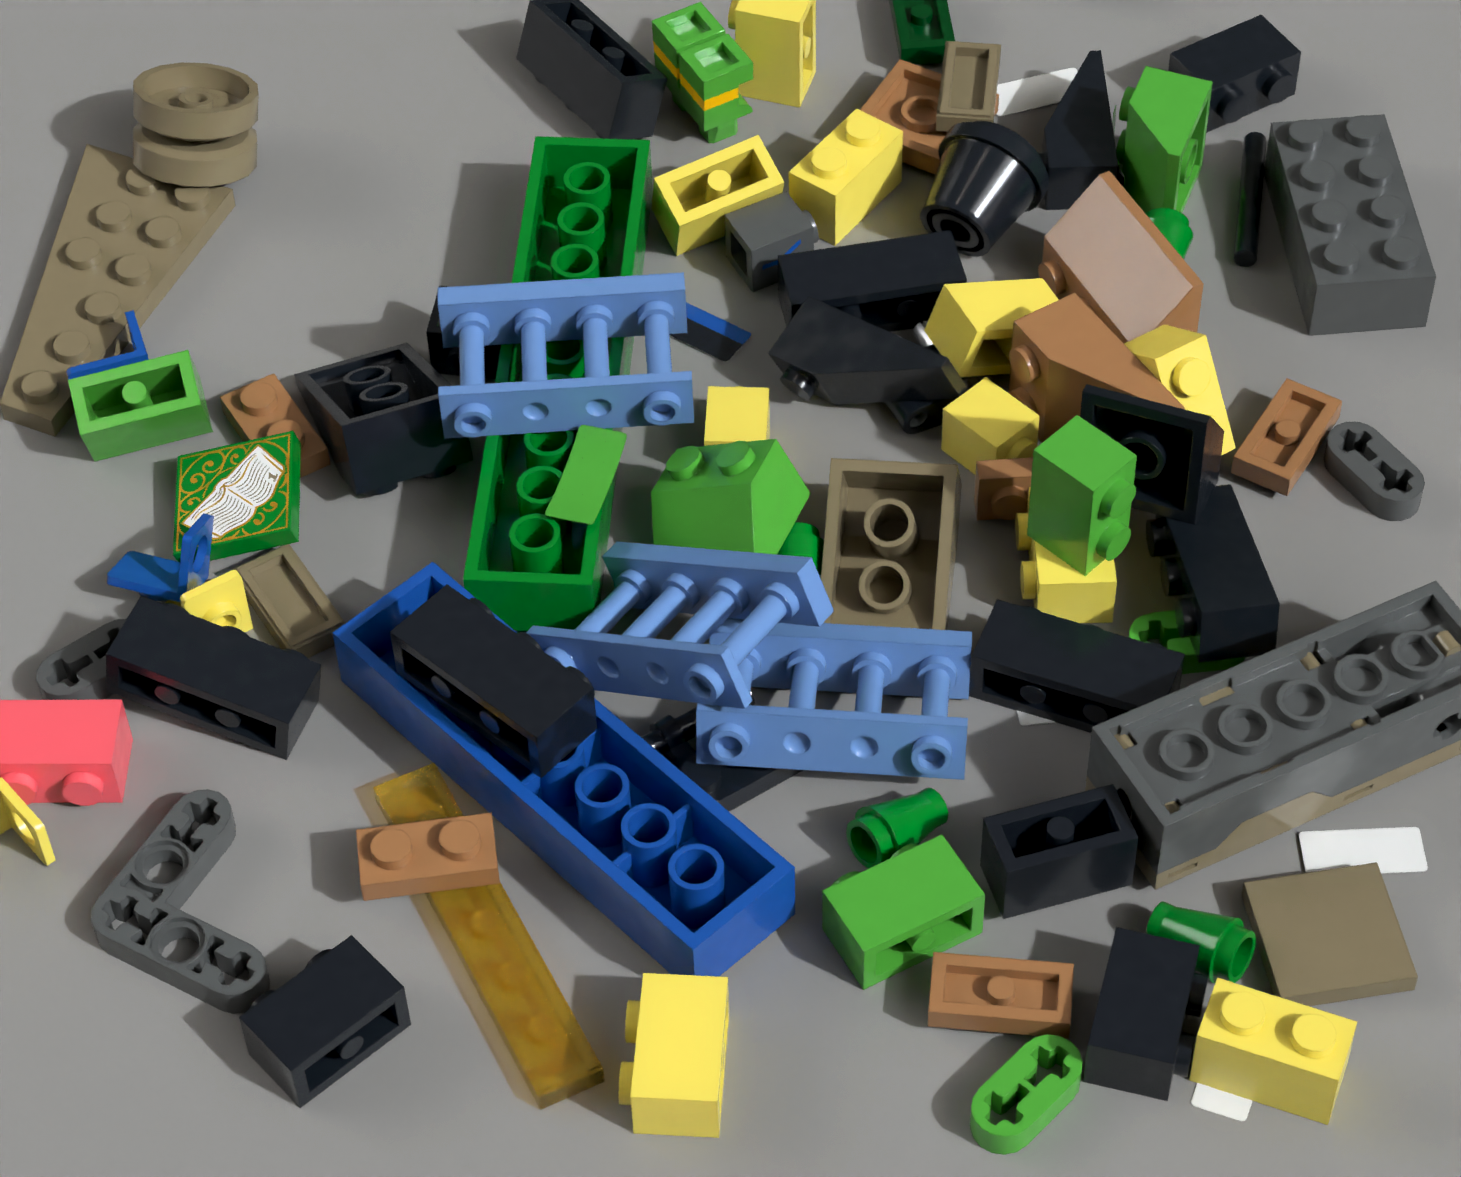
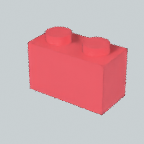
M122 699L0 700V778L2 777L26 805L31 803H73L80 806H90L97 803H123L133 737Z

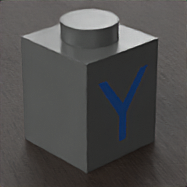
M787 191L725 214L726 257L752 292L778 283V255L814 250V243H817L819 240L814 218L809 211H801Z

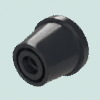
M961 122L952 126L939 146L938 155L940 163L925 205L920 213L921 222L928 233L951 230L957 251L960 254L972 257L987 254L990 248L1024 212L1030 211L1039 205L1048 190L1049 176L1040 155L1022 136L1009 128L993 122Z

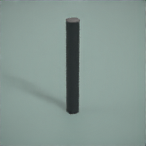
M1259 132L1248 133L1244 137L1234 247V262L1242 267L1254 265L1258 254L1266 153V137Z

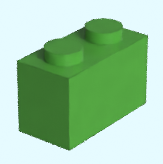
M188 350L68 380L79 433L94 462L213 432L201 379Z
M1076 415L1033 450L1027 535L1084 576L1105 559L1107 561L1115 559L1125 549L1131 537L1129 521L1131 504L1136 494L1134 478L1137 455L1080 416Z
M939 835L922 844L915 843L904 846L895 852L890 859L863 872H849L839 877L830 887L822 890V929L862 989L865 990L933 957V952H944L983 933L985 893L945 837Z

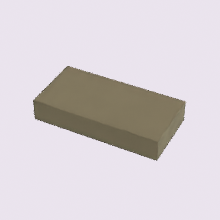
M946 41L936 115V131L948 132L952 126L961 122L988 121L994 123L1001 45Z
M290 544L283 545L232 569L237 570L241 575L247 601L281 649H293L310 658L335 646L332 632L344 625L345 622Z

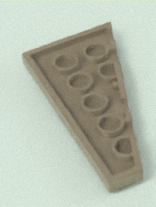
M86 144L0 401L4 420L54 437L57 436L75 413L68 384L67 369L120 355L131 341L125 312L134 310L140 329L236 206L233 189L221 185L194 187L160 182L144 175L133 164V158Z

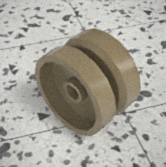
M181 62L159 65L143 71L133 80V117L138 121L133 127V164L144 175L160 182L180 186L211 187L230 184L248 177L257 167V134L252 126L258 121V84L242 72L229 67L208 63Z

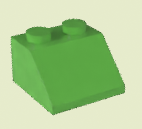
M1145 66L1136 88L1130 86L1126 88L1120 105L1119 120L1126 121L1127 127L1121 132L1116 152L1119 163L1123 164L1122 172L1125 176L1124 189L1145 214L1156 208H1170L1181 213L1183 212L1202 168L1212 81Z
M777 439L748 442L736 441L728 444L677 448L675 453L668 459L666 468L651 491L653 544L778 554L811 493Z

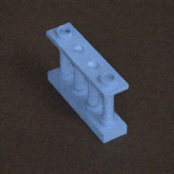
M684 272L438 287V311L443 348L459 347L460 385L438 387L444 439L578 430L581 425L605 429L694 423L692 371L672 372L670 334L687 333ZM645 336L647 374L610 376L608 338ZM583 340L585 378L547 380L546 342ZM521 343L522 381L485 384L484 346Z
M617 541L602 556L614 582L615 589L574 630L533 625L526 633L536 640L544 653L565 668L572 666L581 671L591 682L594 690L746 709L753 700L739 671L738 666L777 623L820 627L834 612V609L812 557ZM631 608L646 609L622 635L608 633ZM678 613L694 614L671 640L655 639ZM727 618L744 619L721 645L704 644Z
M727 618L709 637V644L721 645L744 619ZM777 623L740 663L738 668L749 693L751 687L790 689L788 707L748 705L746 709L697 703L696 764L964 780L968 718L948 717L949 698L969 700L972 631L823 623L820 627ZM817 691L856 693L855 711L815 709ZM883 695L922 697L921 715L881 713Z

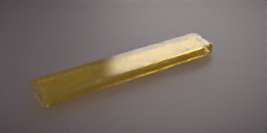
M435 763L373 787L375 800L388 825L464 816ZM501 882L500 884L425 893L539 1109L542 1110L605 1082L604 1069Z

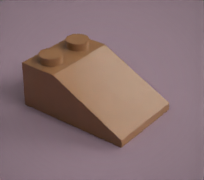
M1076 293L1014 321L1012 350L1009 352L1011 369L1008 393L1040 416L1038 439L1042 443L1076 415L1080 416L1082 391L1086 384L1185 409Z

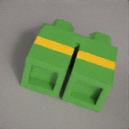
M701 2L652 20L655 67L668 78L666 86L672 92V100L681 111H687L699 125L700 134L708 143H716L736 135L738 132L737 118L753 112L752 107L739 93L740 84L753 80V61L729 34H725V29Z

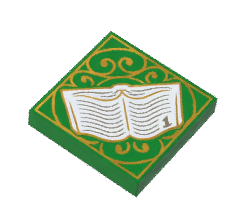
M294 431L178 456L173 556L178 562H180L184 534L203 513L214 516L210 561L299 542L301 443ZM197 545V548H196V551H195L194 560H195V557H196V554H197L198 545Z

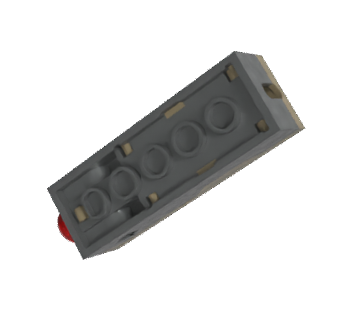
M1433 581L1092 727L1085 791L1114 784L1138 836L1135 863L1154 890L1460 755L1461 610L1439 583Z

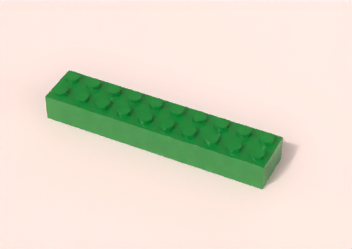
M535 136L511 283L642 275L653 194L650 140ZM634 336L608 338L610 376L630 374ZM583 340L546 342L547 380L585 378ZM521 343L502 344L495 383L521 382ZM623 427L605 429L622 432ZM578 430L486 436L463 575V585L468 592L483 602L513 630L528 631L533 625L574 630L601 602L605 562L602 556L607 552L617 469L603 505L593 524L588 525L545 515V511L564 472Z

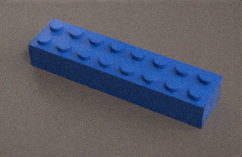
M431 562L332 632L341 681L489 813L492 812V815L670 974L719 977L796 914L795 867L596 699L597 729L544 777L540 778L397 674L390 636L392 629L446 584L468 599L475 598L434 562ZM493 613V615L495 616V618H496L497 620H499V621L502 622L504 625H506V626L509 627L511 630H513V629H512L509 625H507L502 619H500L496 614Z

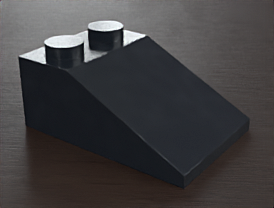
M408 343L294 374L297 387L340 476L357 495L361 493L365 495L385 494L396 489L398 482L419 476L424 478L443 477L454 472L456 465L473 461L469 437L444 439L438 387L452 385Z

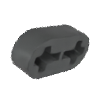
M1344 422L1330 430L1324 453L1325 468L1364 507L1378 518L1388 521H1403L1411 518L1418 512L1425 482L1423 474L1409 459L1368 424Z
M117 619L106 623L43 660L37 669L36 675L42 699L103 700L114 695V693L107 691L106 653L126 619ZM68 678L72 683L76 684L68 687L67 684L60 681Z

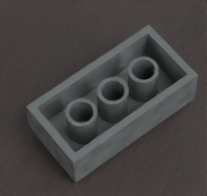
M1385 114L1271 123L1264 177L1308 335L1426 327L1436 274Z

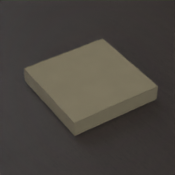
M1377 862L1244 882L1241 896L1252 930L1256 935V943L1273 995L1306 1006H1315L1415 990L1418 976Z

